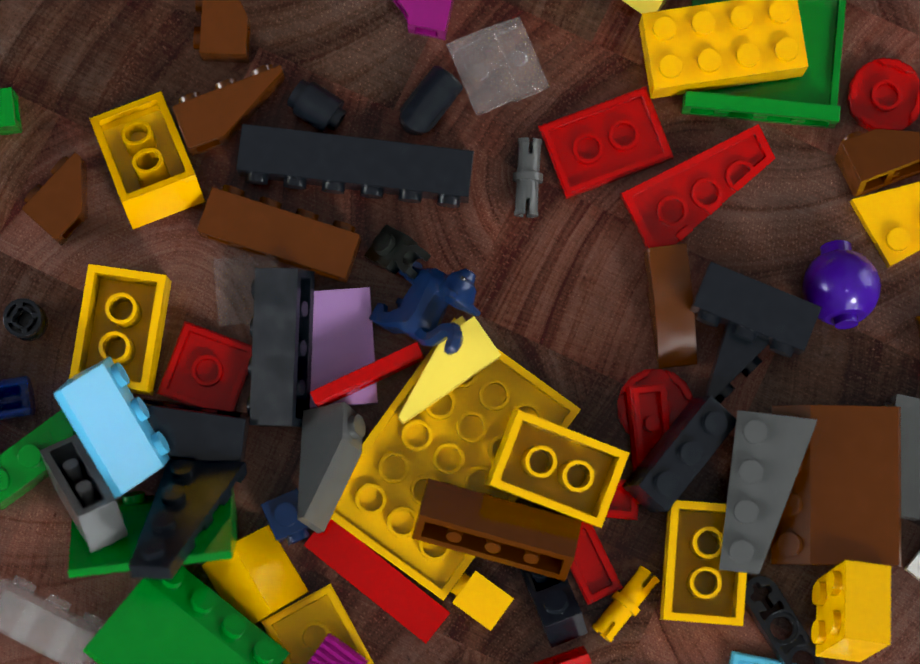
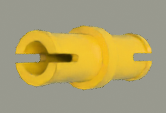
M641 565L620 592L616 591L611 596L612 603L596 623L591 626L597 633L600 632V636L610 643L631 615L636 617L640 612L639 605L655 585L660 582L655 575L651 576L652 572Z

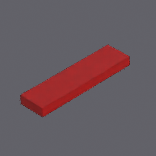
M331 519L324 532L316 533L314 531L304 544L308 550L425 644L450 614L449 611L362 541Z

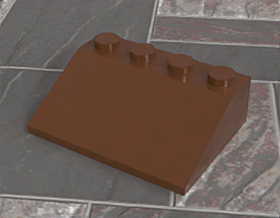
M848 405L772 406V414L817 419L816 426L772 539V564L837 566L844 560H852L888 566H901V407Z

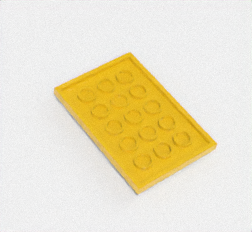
M433 346L363 442L362 454L331 516V520L443 601L475 556L412 539L428 478L515 502L518 498L517 496L485 485L512 411L521 410L568 428L581 410L499 349L501 357L402 425L398 416L437 347Z

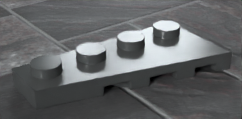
M737 411L719 570L760 574L817 419Z

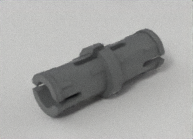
M529 137L519 138L517 141V172L513 173V182L516 183L514 216L523 218L527 202V218H536L539 215V184L543 183V174L540 173L542 140L533 138L529 154Z

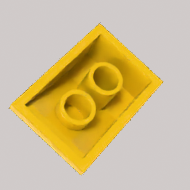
M161 91L89 118L132 229L205 202L196 174Z

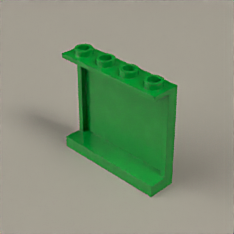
M692 0L691 6L730 0ZM798 0L809 65L802 77L701 92L686 91L683 94L681 114L834 129L840 121L841 106H838L846 0Z

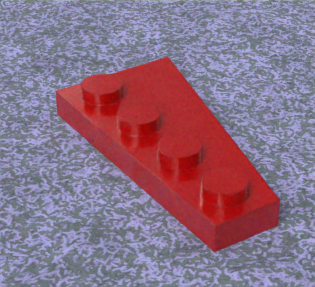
M756 124L620 193V196L646 248L676 245L776 158L759 124Z

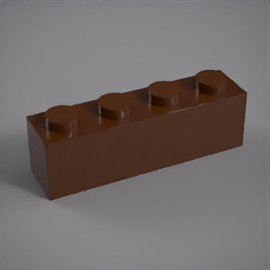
M224 185L222 190L214 187L211 188L197 229L201 237L296 268L314 271L317 275L345 284L348 283L362 241L360 234L354 233L356 227L334 220L333 225L318 221L319 215L298 208L296 213L282 210V203L270 198L260 197L259 202L244 197L245 191L233 186Z
M428 478L412 539L566 581L575 557L582 521Z

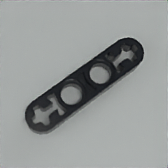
M766 576L751 578L746 583L745 608L781 664H792L793 655L799 651L808 653L813 659V664H826L823 657H815L816 646L812 643L811 638L773 580ZM753 585H756L759 589L765 587L768 589L769 594L765 599L770 608L776 603L781 608L772 612L765 620L760 615L767 610L760 600L756 602L751 600L750 596L754 593ZM778 617L787 619L792 627L790 637L787 639L776 638L770 630L772 620Z

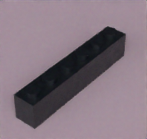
M242 124L236 170L240 177H245V182L255 185H268V180L283 181V186L290 189L305 190L308 184L322 186L321 191L331 194H344L345 189L359 190L360 196L366 198L382 199L384 193L399 195L398 200L402 202L421 203L422 198L437 200V205L442 207L459 208L460 203H468L474 151Z

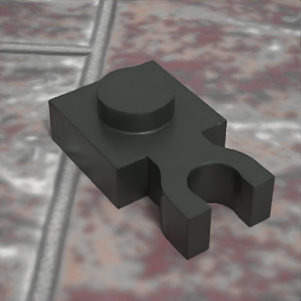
M387 224L379 235L376 236L364 255L372 263L394 275L401 270L412 279H415L418 275L412 268L413 263L420 258L427 262L431 257L410 236Z

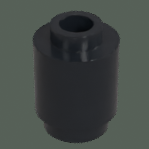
M302 79L287 101V106L293 109L294 115L322 133H326L329 128L335 131L347 111L342 109L344 100L314 81L308 83Z

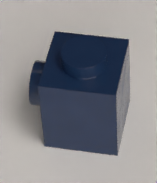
M297 488L261 504L276 541L282 542L286 540L288 545H292L310 536L308 532L310 528L297 519L299 491Z

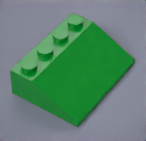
M234 487L231 488L232 496L225 506L219 505L213 513L214 521L207 531L202 530L195 538L196 546L183 564L232 559L239 535ZM144 491L127 492L121 495L122 499H118L116 502L129 536L92 553L72 520L68 563L69 578L130 571L129 563L155 495L145 496Z
M182 565L172 579L143 578L83 649V652L98 664H283L290 654Z

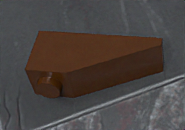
M874 129L866 133L856 131L843 138L835 156V161L854 197L920 173V132Z

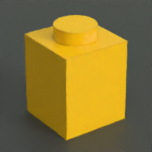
M477 571L471 577L464 573L451 590V593L457 596L452 603L490 631L514 600V598Z

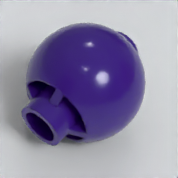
M845 240L830 241L820 247L821 255L816 257L806 269L802 281L803 298L822 307L818 316L819 320L835 325L837 329H851L870 315L876 307L881 292L880 277L875 266L866 256L857 251H852L850 242Z

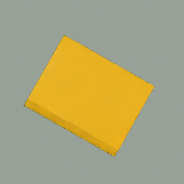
M270 525L238 540L232 559L207 561L201 565L219 596L255 625L309 592L282 545L276 541Z

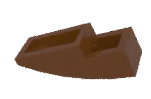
M687 244L647 248L644 252L649 286L647 296L658 369L696 365L694 312L689 311L693 303Z

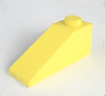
M461 316L451 322L461 327L464 338L462 346L458 352L452 355L444 352L447 339L436 347L398 416L402 425L501 357L500 352L475 316L468 321Z

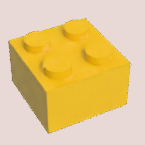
M844 560L817 579L812 589V603L816 605V620L813 622L811 629V640L816 646L815 657L862 662L891 645V566Z

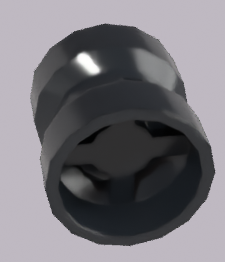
M26 298L16 299L6 306L3 313V323L5 328L18 339L34 341L46 332L48 317L46 312L35 302Z

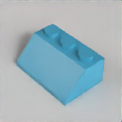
M109 356L68 379L53 394L116 499L163 468L170 459L167 454L170 452V448L163 434L160 431L154 432L147 420L150 418V414L143 400L140 397L134 398L127 386L130 380L125 369L119 362L114 364Z

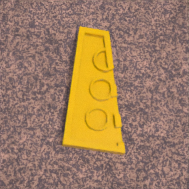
M920 181L851 199L850 204L887 268L920 251Z

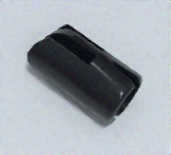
M434 66L407 98L400 110L399 121L403 130L412 136H421L429 132L461 93L463 85L444 68Z

